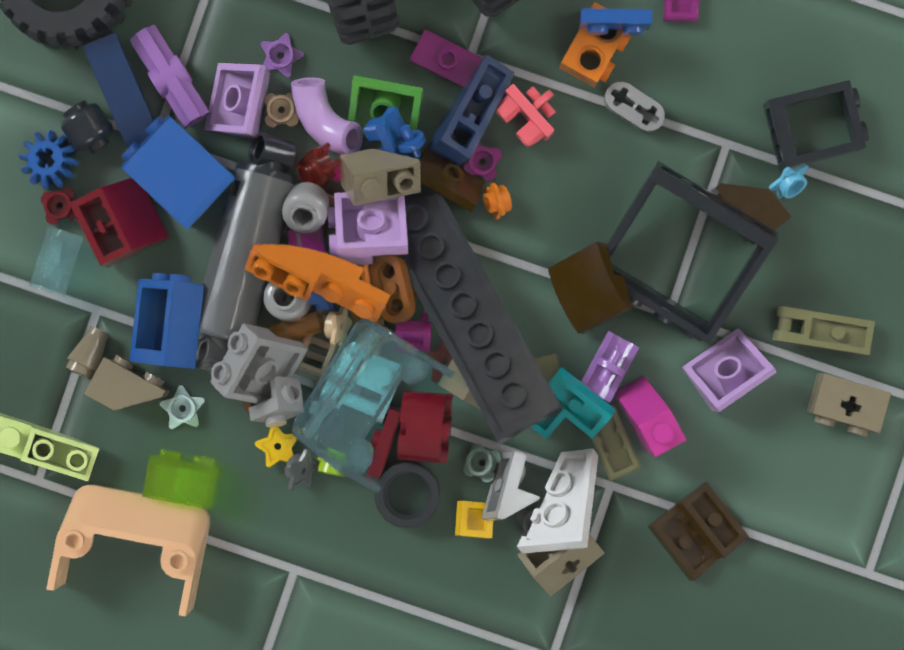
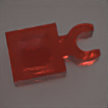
M328 142L307 152L295 165L302 182H311L324 189L336 176L333 169L341 165L340 158L336 160L330 158L328 149L331 145Z

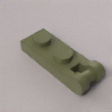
M777 306L776 316L779 317L777 330L773 331L772 340L870 355L875 321ZM793 319L802 320L801 333L791 332Z

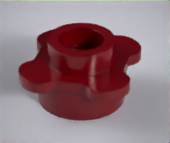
M63 187L61 191H47L42 194L41 203L46 212L45 220L47 223L56 225L60 220L76 219L69 204L73 201L75 195L71 188ZM58 203L63 204L62 209L57 208Z

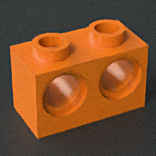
M596 2L591 7L594 9H607ZM579 29L559 68L595 88L599 80L606 83L616 65L610 62L616 50L623 52L632 35H623L622 30L614 29L615 37L605 40L599 35L587 34V29ZM585 54H592L598 59L599 66L594 70H587L581 65L580 58Z

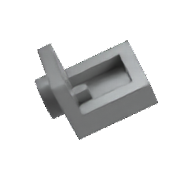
M280 376L271 378L272 398L249 408L251 421L264 422L266 427L285 425L287 419L304 413L300 380Z

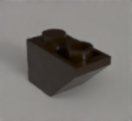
M721 183L711 190L716 196L773 230L791 218L790 214L770 189ZM736 232L744 242H747L749 240L740 233Z

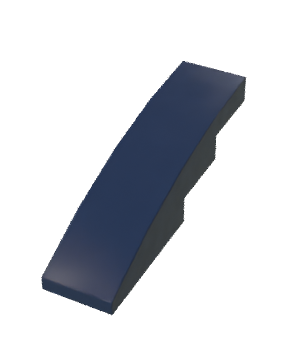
M112 33L85 44L83 47L128 149L134 142L140 145L149 136L145 130L155 120V117L144 97L135 72L129 64L118 35Z

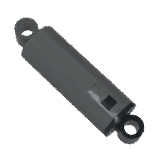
M260 132L251 142L248 153L249 163L237 162L233 174L235 179L231 182L203 281L204 291L199 333H202V335L198 337L195 368L212 371L214 364L222 362L226 355L228 340L231 334L238 332L243 323L257 325L264 300V291L269 282L258 279L252 273L245 270V266L254 245H279L285 226L282 207L286 196L297 183V178L287 174L293 166L296 156L295 144L290 141Z

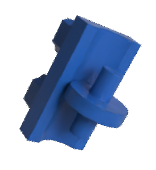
M388 107L382 117L370 119L364 128L368 141H381L383 146L379 150L416 159L421 156L419 148L426 142L422 131H411L410 126L404 124L398 107Z

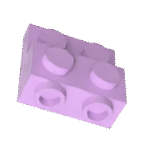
M346 192L334 193L335 207H329L328 209L329 228H336V235H329L330 255L337 256L355 265L373 264V256L408 254L404 196L354 206Z

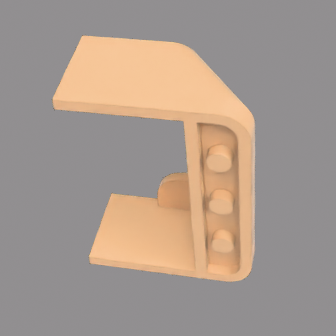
M96 484L85 485L75 492L57 534L46 590L54 591L66 584L70 559L79 558L87 554L92 547L94 534L163 547L161 554V567L163 571L172 578L185 580L179 615L186 616L194 609L210 527V515L203 506L195 503Z

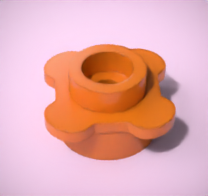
M491 183L490 187H485L483 203L489 214L492 213L495 220L500 219V216H504L506 212L511 211V197L504 185L497 186L496 183Z

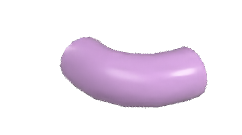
M310 77L292 81L291 92L296 114L306 132L322 147L340 155L359 151L363 142L362 128L358 123L342 119L334 112L328 101L325 80Z

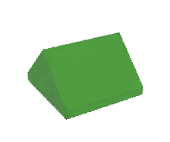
M354 75L348 121L358 123L362 128L363 137L366 138L364 128L370 119L382 117L388 107H398L404 124H408L411 131L417 130L424 96L423 88Z

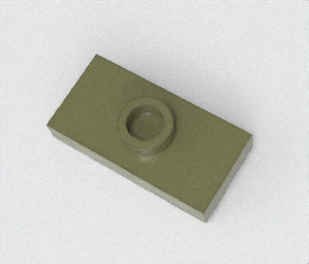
M614 404L610 405L616 410L613 416L593 439L591 438L610 482L642 468Z

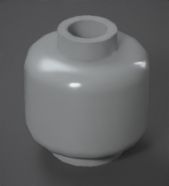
M303 182L293 186L286 196L282 207L285 223L293 231L302 234L313 233L319 230L325 224L330 207L329 197L324 189L311 182Z
M270 282L264 291L263 301L266 309L272 316L281 321L294 322L300 320L308 313L311 307L309 300L307 302L295 296L292 299V295Z

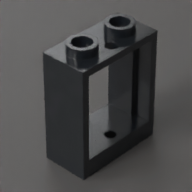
M850 80L770 99L763 104L779 171L784 170L786 167L793 168L803 164L859 152L867 148L866 141L869 140L868 129L864 121L860 122L857 108H860V97L857 89L852 88ZM839 94L851 142L797 155L785 107Z

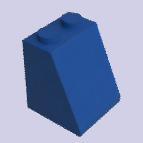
M169 115L164 119L158 116L145 130L149 136L140 145L134 142L122 154L121 157L125 161L121 164V167L188 230L235 177Z

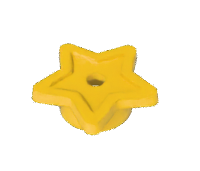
M271 427L268 437L255 441V446L266 453V467L270 468L280 460L288 462L294 455L292 447L298 440L299 435L285 434L279 427ZM276 443L281 445L279 450L275 449Z

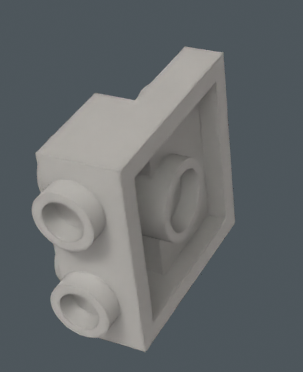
M243 323L240 330L232 333L229 337L228 351L222 362L214 364L210 383L224 398L259 404L272 398L270 379L275 376L292 378L308 349L299 341L275 336L267 328Z

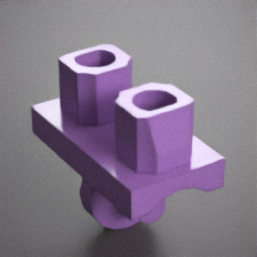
M608 331L581 383L600 398L610 403L639 347Z

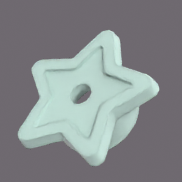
M182 385L178 386L173 398L160 402V406L169 414V428L174 429L182 423L198 427L199 421L196 411L204 403V399L201 397H190ZM181 405L186 407L184 412L180 411Z

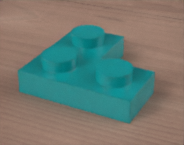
M560 367L548 384L563 410L537 423L532 428L547 439L566 417L593 439L610 420L616 410L563 367Z

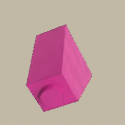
M644 376L616 390L614 395L646 453L657 457L686 441L670 408Z

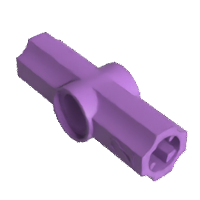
M156 25L145 27L135 33L130 39L133 48L149 70L147 74L163 99H167L183 127L187 129L203 121L211 113L200 94L197 93L192 85L193 79L179 57L177 55L174 56Z

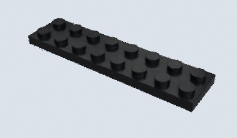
M420 182L421 192L404 196L408 254L397 256L401 257L406 263L410 282L494 436L498 443L502 444L563 409L443 196Z

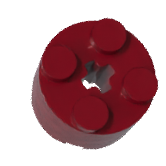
M405 391L403 393L400 413L401 427L400 435L398 436V459L448 463V441L452 428V416L448 415H452L453 394Z

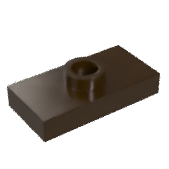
M425 148L419 158L420 182L471 212L478 202L485 182L430 149Z

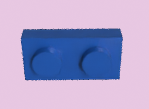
M581 8L579 13V29H587V34L592 35L608 34V29L622 30L623 35H642L643 30H649L652 25V10Z

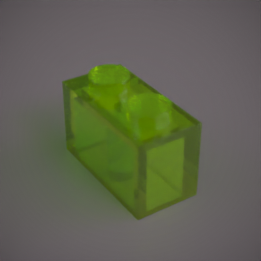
M161 449L160 454L150 455L142 497L212 509L216 506L223 466L215 465V458L195 455L194 460L180 458L181 452L169 449Z

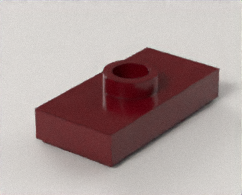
M390 408L383 429H375L369 446L375 452L367 475L376 478L381 477L400 424V410Z

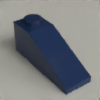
M484 55L441 120L427 148L457 166L469 160L515 73L489 55Z

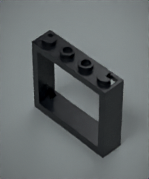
M657 161L606 243L610 258L656 184L758 244L708 321L612 264L614 275L624 276L632 304L639 307L642 305L647 306L654 311V316L660 321L669 325L673 322L684 329L683 333L690 339L694 337L700 342L703 340L710 344L777 243L778 232L660 161Z

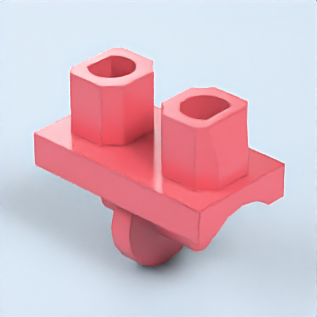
M512 84L505 90V97L498 104L495 113L506 124L519 113L528 121L516 133V136L527 148L536 144L542 138L546 141L553 135L555 130L538 110H541L548 118L555 114L556 111L548 103L554 94L551 90H548L541 95L533 86L526 92L534 102L531 104L520 90Z

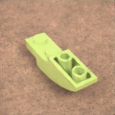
M0 413V453L20 458V461L81 480H89L99 451L98 447L45 427Z

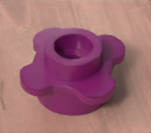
M478 143L471 158L464 165V170L471 175L482 176L486 181H492L497 175L495 168L502 154L498 148L489 149L482 147ZM480 159H485V160H486V164H485V165H481V164L479 163V160H480Z

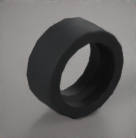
M403 461L393 464L382 473L376 483L374 499L377 510L386 521L396 527L412 528L420 526L432 518L439 506L440 488L437 478L429 468L418 462ZM403 474H412L421 478L428 491V498L424 507L417 513L410 515L400 514L395 511L387 498V491L391 481Z

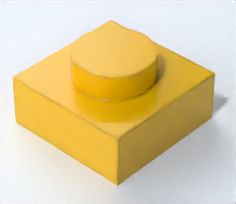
M457 501L455 536L492 538L493 521L481 519L486 503Z

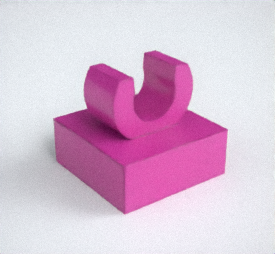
M422 312L421 321L408 320L407 322L396 324L395 349L430 352L432 322H428L427 313Z

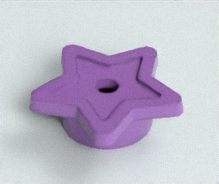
M284 33L274 42H261V47L266 54L263 66H266L268 71L278 69L284 76L290 77L292 63L301 59L304 53L291 47L289 34ZM279 53L284 54L282 59L278 58Z

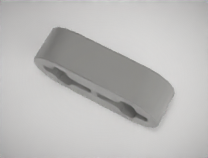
M615 82L606 90L604 95L606 108L637 130L644 133H652L657 131L663 124L665 119L663 107L626 82ZM621 89L627 93L625 99L632 103L633 107L631 108L625 103L615 106L613 104L615 98L611 93H619ZM636 107L644 112H647L650 108L656 111L654 118L658 120L657 123L643 124V115L635 111Z

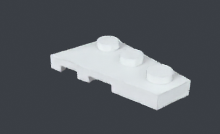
M594 449L561 452L545 486L547 493L540 508L534 509L530 518L533 522L526 537H521L517 546L522 553L588 547L598 454Z

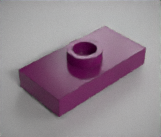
M424 29L409 61L463 88L482 60V57Z

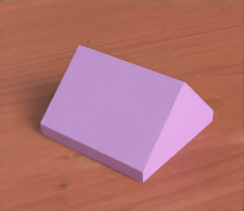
M218 63L209 105V112L211 114L207 116L204 130L249 140L254 139L259 133L265 105L264 99L267 95L271 76L266 66Z
M739 328L682 367L711 411L715 412L722 411L776 373L771 363Z

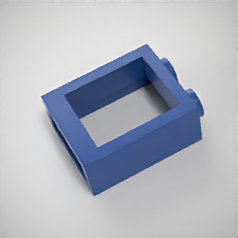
M153 273L152 279L138 278L129 361L195 369L204 291L203 284L191 283V276Z

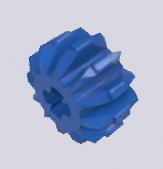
M53 130L47 132L46 138L40 132L34 133L36 144L26 140L23 145L30 149L29 153H20L18 155L20 160L28 162L20 169L23 174H31L29 182L33 185L41 181L42 188L49 190L52 182L59 188L63 187V175L70 179L75 177L74 173L68 169L69 166H79L78 160L70 158L77 151L72 145L67 146L69 140L66 135H62L57 139V134ZM46 154L51 155L52 159L55 160L52 166L47 165V162L43 159Z

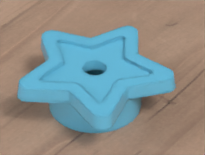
M803 164L795 169L790 167L784 168L781 177L773 182L769 189L777 191L779 199L783 196L785 198L795 197L807 185V180L803 175L809 166Z

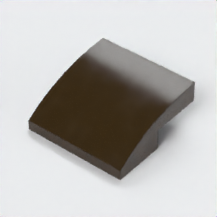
M596 241L548 268L558 300L578 334H584L632 309L624 276L614 275L606 242Z
M707 482L698 486L648 526L689 581L696 580L717 560L725 558L749 537Z

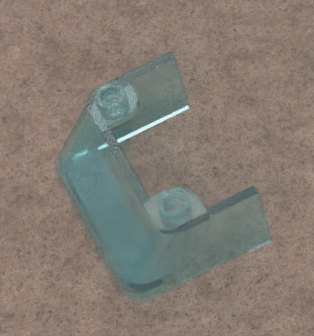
M361 319L353 326L304 403V413L296 416L292 426L293 435L339 473L379 493L382 487L364 474L365 470L372 463L374 453L372 444L365 437L401 380L410 385L417 384L427 376L431 366L449 378L453 376L454 372L380 324H375L368 319Z

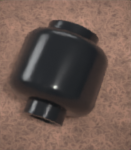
M84 100L62 114L65 119L61 123V129L76 151L83 152L89 149L94 154L110 143L107 137L112 133L113 126L97 103L88 104Z

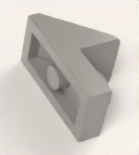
M517 451L501 453L502 461L497 464L494 471L495 479L491 482L481 519L485 521L503 520L540 499L537 495L518 489L525 476L526 468L524 464L527 455Z

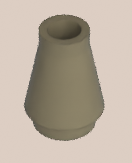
M90 326L86 335L66 358L69 360L66 369L91 380L101 363L109 334Z

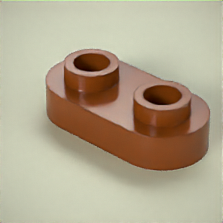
M379 255L371 264L370 277L374 287L390 294L381 316L390 323L407 322L414 315L416 303L406 263L397 255ZM393 266L395 274L391 278L389 275V270ZM399 300L403 302V309L401 311L397 308Z

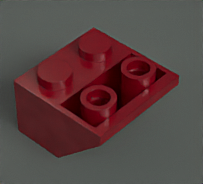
M133 178L98 188L69 203L102 267L109 268L170 238L149 194Z

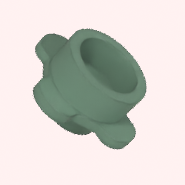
M474 444L466 458V464L463 467L464 473L470 477L474 475L481 477L483 482L490 483L495 479L494 471L497 464L502 461V455L497 450L489 451L484 449L482 444ZM481 460L485 461L484 466L480 465Z

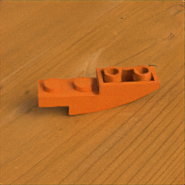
M277 244L254 245L245 266V270L252 273L258 279L266 280L284 289L292 296L299 297L308 302L312 293L315 292L325 300L336 303L354 312L358 317L368 319L375 324L378 322L390 297V294L360 280L364 268L336 256L308 248Z

